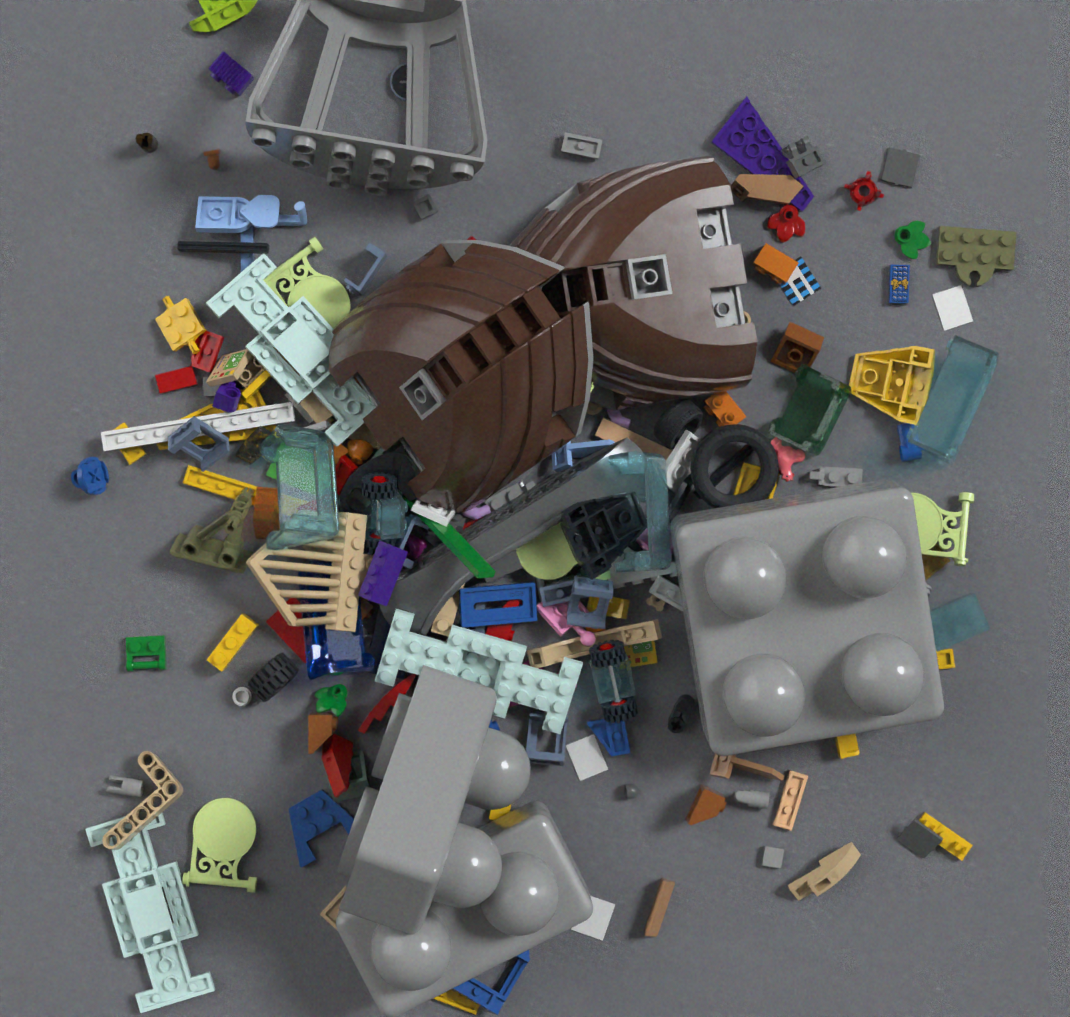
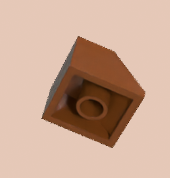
M789 322L770 362L806 377L820 352L824 337Z
M312 712L308 715V754H313L337 730L339 719L335 717L333 712Z
M701 784L685 818L687 823L694 825L718 816L719 812L722 813L727 803L725 802V797L722 793Z

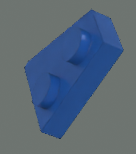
M604 718L587 721L589 728L611 756L630 753L625 721L611 723V721L606 722Z

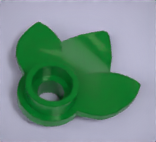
M912 221L907 226L897 228L894 232L895 241L901 245L902 253L908 258L917 259L918 249H924L931 245L928 236L922 232L925 228L924 222ZM902 232L906 234V239L900 237Z
M336 684L332 687L319 689L314 695L319 699L316 703V712L322 713L331 709L334 715L339 717L347 706L345 700L348 694L347 688L343 684Z

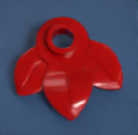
M793 205L783 206L780 212L771 215L768 220L767 227L777 230V236L782 243L788 241L793 234L803 236L805 233V222L798 216V210ZM788 211L792 212V217L790 218L785 216Z

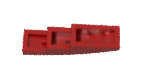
M410 674L383 696L368 714L358 731L365 734L374 718L381 721L390 705L395 706L399 693L404 695L407 693L417 674Z

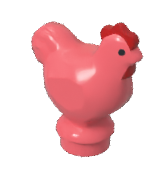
M775 437L771 444L778 458L779 474L782 476L781 479H784L786 482L792 481L794 474L791 471V466L793 463L802 462L805 459V453L801 449L795 450L793 447L783 446L781 444L782 440Z

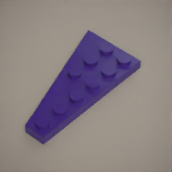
M746 96L711 143L751 174L791 175L794 178L786 163L789 159L780 151L782 149ZM798 177L796 180L803 185V188L791 200L790 204L802 213L814 198V195L802 177Z

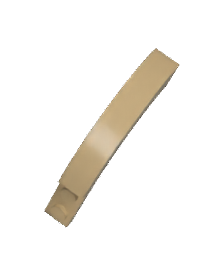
M658 619L593 632L596 638L594 644L597 645L599 642L603 643L606 640L622 641L624 646L662 638ZM581 636L527 650L530 666L541 668L562 662L564 657L572 659L590 654L589 649L593 645L584 646L580 641Z

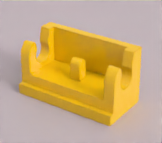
M856 733L835 737L839 758L843 759L859 755Z

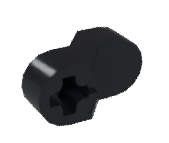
M684 694L677 699L668 718V729L672 733H680L686 727L694 709L693 697Z

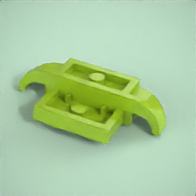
M198 0L205 14L190 21L189 24L193 31H216L248 14L258 0Z

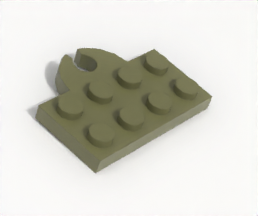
M939 226L936 265L955 266L956 275L959 280L968 286L972 282L969 274L976 272L979 275L976 287L981 286L993 276L994 269L1014 270L1016 232Z

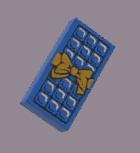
M889 265V303H909L910 265Z

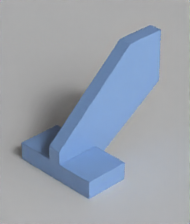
M610 439L571 443L570 441L552 454L553 470L559 472L573 467L572 458L586 457L615 442Z

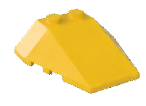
M910 346L855 354L848 392L899 422L919 425L927 406L934 374L935 349Z

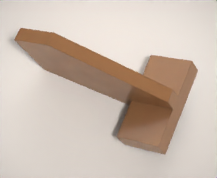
M740 174L732 183L731 192L741 201L750 198L788 205L803 188V185L791 175Z
M715 754L710 770V775L725 779L730 778L733 767L769 779L783 781L784 775L774 768L737 758L736 754L728 756Z

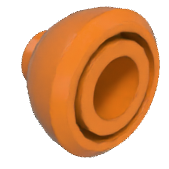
M354 439L347 443L348 455L356 465H360L363 461L369 459L374 450L369 442L362 439Z

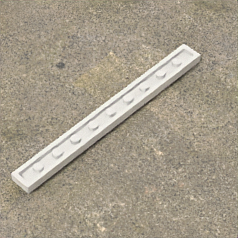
M292 402L197 417L220 433L295 421ZM191 418L101 432L103 450L111 451L168 442V436ZM200 431V434L196 437L205 436V434Z

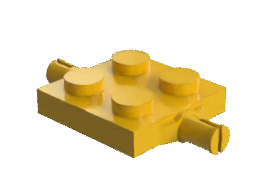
M166 296L162 301L167 309L163 314L155 318L158 326L173 351L176 352L184 346H189L192 354H197L200 349L195 341L206 331L189 299L184 298L179 303L173 304L170 296Z

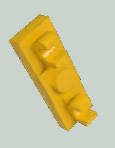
M926 812L918 820L943 838L938 845L961 861L973 846Z

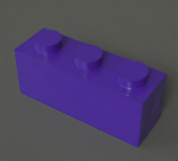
M379 541L358 595L387 606L408 551Z

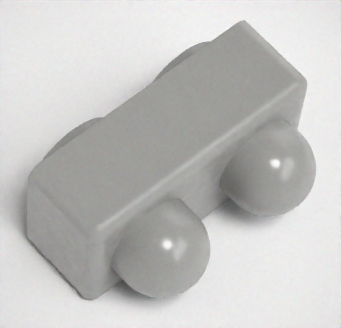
M423 665L413 696L410 697L399 693L371 774L373 777L382 779V785L379 791L369 787L365 788L337 869V873L350 877L339 909L340 911L408 934H415L422 928L432 901L454 908H468L485 901L495 891L502 874V859L498 847L485 832L460 823L459 819L464 803L481 809L495 810L507 807L517 801L528 786L531 766L527 752L518 740L507 733L489 727L497 702V695L494 689Z
M540 801L529 802L478 828L495 842L502 859V874L495 891L480 904L468 908H454L432 901L422 928L415 934H408L340 910L338 911L336 920L337 930L381 1014L386 1017H397L590 918L593 912V904L588 886L544 803Z

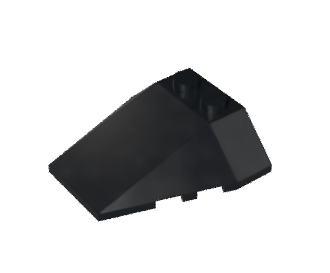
M635 491L577 502L561 511L560 522L575 560L591 580L608 571L617 557H621L624 554L627 546L630 543H634L649 526Z

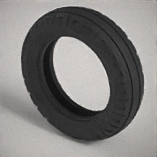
M741 424L724 425L705 435L696 446L690 464L691 479L696 492L713 508L765 500L776 484L779 469L778 458L771 442L758 430ZM730 442H743L750 445L760 460V474L756 483L746 492L737 495L719 492L711 483L708 473L709 462L714 452L722 445Z

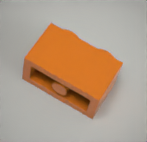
M765 243L753 263L758 273L770 275L772 277L771 280L779 285L787 283L798 265L797 261Z

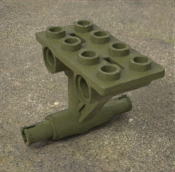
M248 487L244 488L241 494L236 497L231 509L205 528L196 525L191 528L188 535L179 533L169 554L180 559L184 558L199 564L204 563L215 568H223L234 573L244 574L248 567L246 561L253 555V552L243 550L244 541L241 535L244 520L252 505L251 499L254 491L250 488L247 492ZM223 528L228 534L225 541L210 538Z

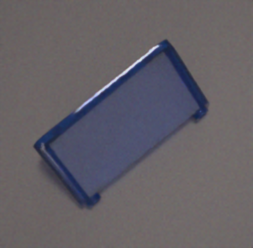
M311 560L306 563L332 566L330 561ZM298 571L299 577L330 579L331 574ZM299 584V590L329 591V587ZM360 596L355 632L325 629L326 624L303 626L307 674L310 680L374 671V657L370 653H365ZM300 598L301 604L328 603V599ZM302 612V618L324 617L327 615V612Z

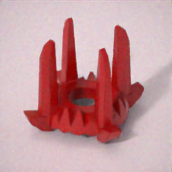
M867 171L865 178L856 179L851 185H844L845 189L850 190L852 200L858 204V211H861L863 205L871 204L875 198L884 197L881 190H877L876 184L871 180L872 174L870 171ZM861 186H867L869 188V194L867 196H861L859 194V188Z

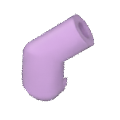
M607 409L611 422L629 428L631 419L622 417L620 410L612 411Z

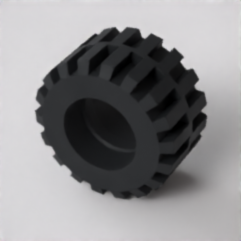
M282 652L265 664L249 680L248 686L263 702H266L283 689L297 675L299 669Z

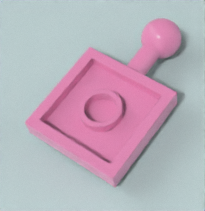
M569 601L543 607L542 602L537 605V611L560 637L573 627L581 636L580 641L584 646H592L595 643L596 638L592 632L586 631L582 626L567 625ZM579 601V609L582 612L589 613L585 606Z

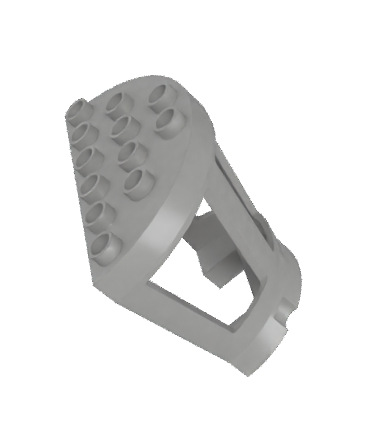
M297 0L249 98L246 129L252 138L251 142L274 158L294 168L326 178V185L334 189H347L349 184L365 186L364 191L368 194L384 196L387 194L388 189H426L472 180L473 175L485 163L488 139L466 0ZM307 13L314 21L327 28L328 33L300 127L274 123L263 112L262 105ZM350 39L376 46L405 48L407 50L405 145L322 131ZM457 39L472 144L462 151L450 153L428 149L429 58L431 47L447 44Z

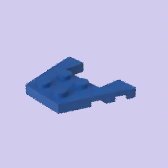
M323 789L288 808L300 867L302 868L316 860V856L307 842L308 840L340 822L349 835L354 821V817L343 809L338 802L334 803L333 798Z

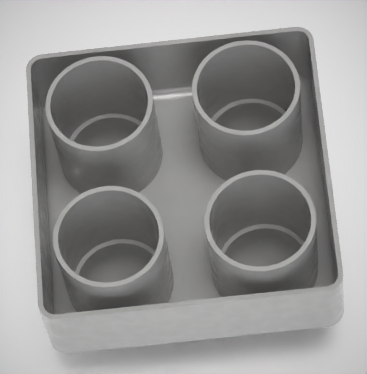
M882 479L680 514L673 518L670 523V533L702 728L715 754L728 756L930 721L941 716L944 711V700L914 499L909 490L891 479Z

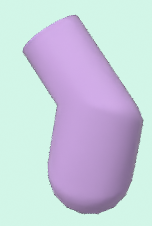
M484 505L480 508L476 507L462 512V514L477 520L490 514L491 510L488 505Z

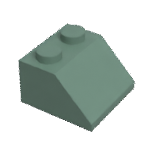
M363 750L353 753L350 765L352 769L348 781L350 785L345 793L343 792L338 798L334 797L329 782V789L334 803L361 797L366 787L371 788Z

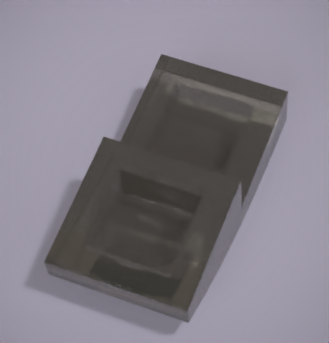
M259 426L238 449L236 457L252 464L263 455V449L275 440L276 434Z

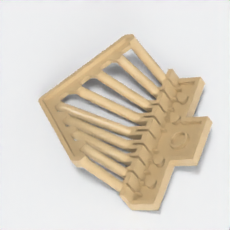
M301 510L246 561L248 567L289 626L326 624L325 629L356 631L358 594L374 556L363 554L367 515L337 512L336 517ZM306 519H313L332 523L336 528L332 529L302 523ZM297 530L331 536L334 538V541L289 535ZM284 542L331 549L333 554L276 547ZM268 555L330 561L332 566L263 559ZM263 568L331 574L328 579L266 574ZM273 583L329 587V591L277 590ZM283 597L328 599V603L288 605ZM293 612H327V615L324 617L297 619Z

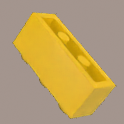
M245 613L241 614L207 658V661L221 672L224 671L259 624Z

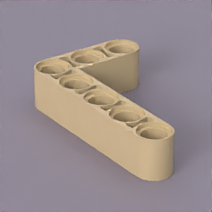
M142 752L138 757V763L158 789L103 836V845L108 849L119 850L183 793V787L160 758L152 752ZM152 756V763L146 766V757ZM163 770L165 775L163 779L158 780L157 773ZM175 784L177 790L174 794H170L169 787ZM160 797L162 803L159 807H155L154 800ZM145 810L147 817L144 820H140L139 814ZM131 823L132 830L126 833L124 831L125 825ZM116 836L117 843L111 846L110 838Z

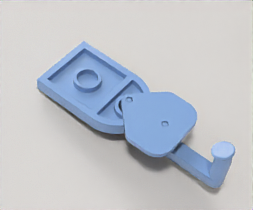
M258 195L251 201L241 197L199 196L195 229L196 232L240 233L248 230L252 225L256 228L305 226L308 220L305 203L302 201L297 202L294 206V209L298 211V215L279 214V199L273 195Z

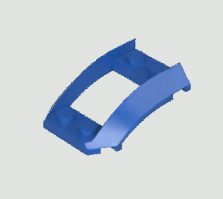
M529 950L516 956L518 959L498 992L475 978L452 988V990L488 1010L487 1012L498 1015L516 981L530 961Z

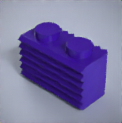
M224 51L208 68L211 72L210 76L218 83L220 81L225 83L226 86L224 88L232 95L237 93L240 96L254 80L253 75Z

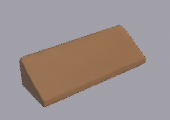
M661 878L644 928L645 936L656 937L658 935L675 885L674 881Z

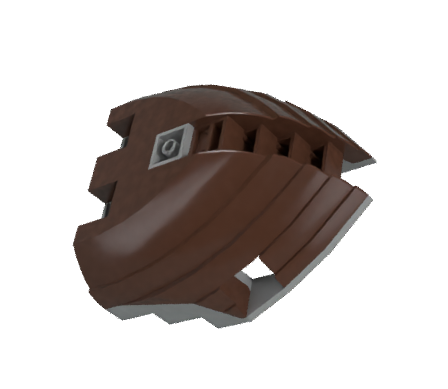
M703 156L651 163L606 173L597 178L578 182L546 206L510 244L512 247H517L564 266L561 272L540 288L561 319L589 302L593 346L591 381L594 385L590 392L589 402L612 411L736 390L746 387L752 380L751 374L757 350L754 322L745 324L739 286L746 284L747 279L741 244L732 245L726 208L734 204L731 186L719 165L714 161V157ZM706 226H710L713 229L712 236H708L705 233ZM720 304L726 306V314L719 312L718 307Z
M446 240L424 256L404 267L400 272L371 292L332 330L334 336L329 352V372L340 387L355 378L362 385L376 406L374 410L363 418V421L378 443L386 451L401 442L421 470V473L407 483L418 500L437 507L454 509L457 513L476 508L581 434L590 400L593 368L589 302L561 319L540 289L561 272L564 266L517 247L481 240Z

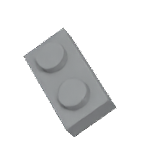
M565 132L561 153L599 160L602 140Z

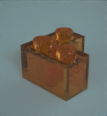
M257 487L253 514L256 539L269 540L284 526L282 512H280V507L284 506V496H281L280 488Z

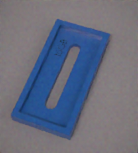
M535 582L459 588L460 626L462 628L537 621ZM522 600V605L518 607L474 609V604L478 602Z

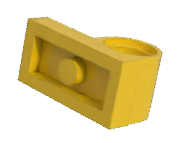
M589 596L587 606L589 612L596 610L599 597ZM612 597L609 600L606 615L627 619L630 600Z

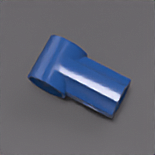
M914 424L897 425L901 461L907 462L922 459L921 446L917 442Z

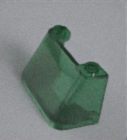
M801 364L794 375L798 383L796 390L782 418L778 417L771 421L768 433L818 456L823 451L850 396L851 386L805 364Z

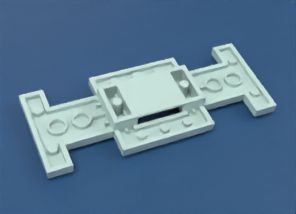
M263 253L207 301L206 305L218 318L222 317L233 306L259 334L245 348L297 404L313 392L337 419L324 434L338 447L365 423L363 418L374 410L376 406L354 379L341 387L337 384L329 372V352L334 336L332 333L333 328L304 296L291 307H287L263 281L277 269L274 263ZM273 347H275L281 353V355L292 365V367L300 374V376L291 368V366L280 356V354Z
M400 609L395 610L375 682L393 687L398 669L420 675L422 667L425 665L494 689L497 695V702L493 712L494 716L505 718L510 701L546 711L542 729L561 734L583 662L564 657L559 674L522 664L527 649L525 645L452 625L447 642L410 632L415 614Z
M145 810L139 814L140 820H144L147 817ZM163 813L157 816L122 848L112 850L120 878L102 884L123 957L126 958L139 953L143 954L151 979L152 989L135 994L140 1013L215 991L210 971L191 977L181 941L198 936L199 933L184 884L182 883L177 861L158 866L148 830L166 824ZM124 817L86 828L90 846L94 847L103 844V836ZM131 823L126 824L124 831L129 833L132 830ZM116 836L110 838L111 846L117 843ZM162 886H163V889H164V892H165V895H166V899H167V902H168V905H169V909H170V912H171L172 919H173V922H174V923H172V921H171V917H170V914H169V911H168V907H167V904H166V901H165V897H164V894H163V891H162Z

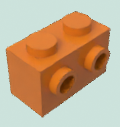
M726 391L714 393L703 402L705 404L703 407L710 416L713 414L717 419L715 423L718 427L738 424L747 417Z

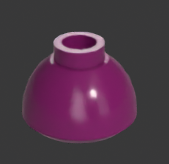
M410 534L403 550L408 551L406 557L413 561L420 557L427 544L423 537L419 538L416 535Z

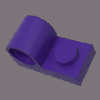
M232 381L221 384L216 391L212 406L225 412H235L241 396V391L237 388L238 382Z

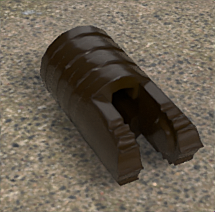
M143 133L136 135V143L145 152L153 153L157 150L158 141L152 134Z

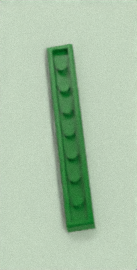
M404 495L402 497L403 501L412 509L417 499L409 501ZM417 514L476 578L494 577L496 571L450 523L446 527Z

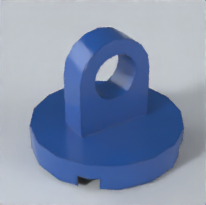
M88 457L83 459L78 469L71 473V481L75 487L81 488L86 494L98 495L106 490L107 487L105 486L109 482V474L103 461H100L97 457Z

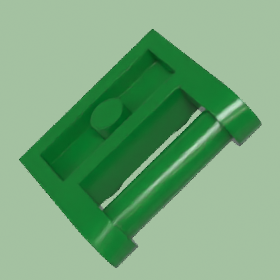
M165 635L126 637L127 672H133L135 669L159 668L160 670H166ZM159 655V661L134 662V656Z

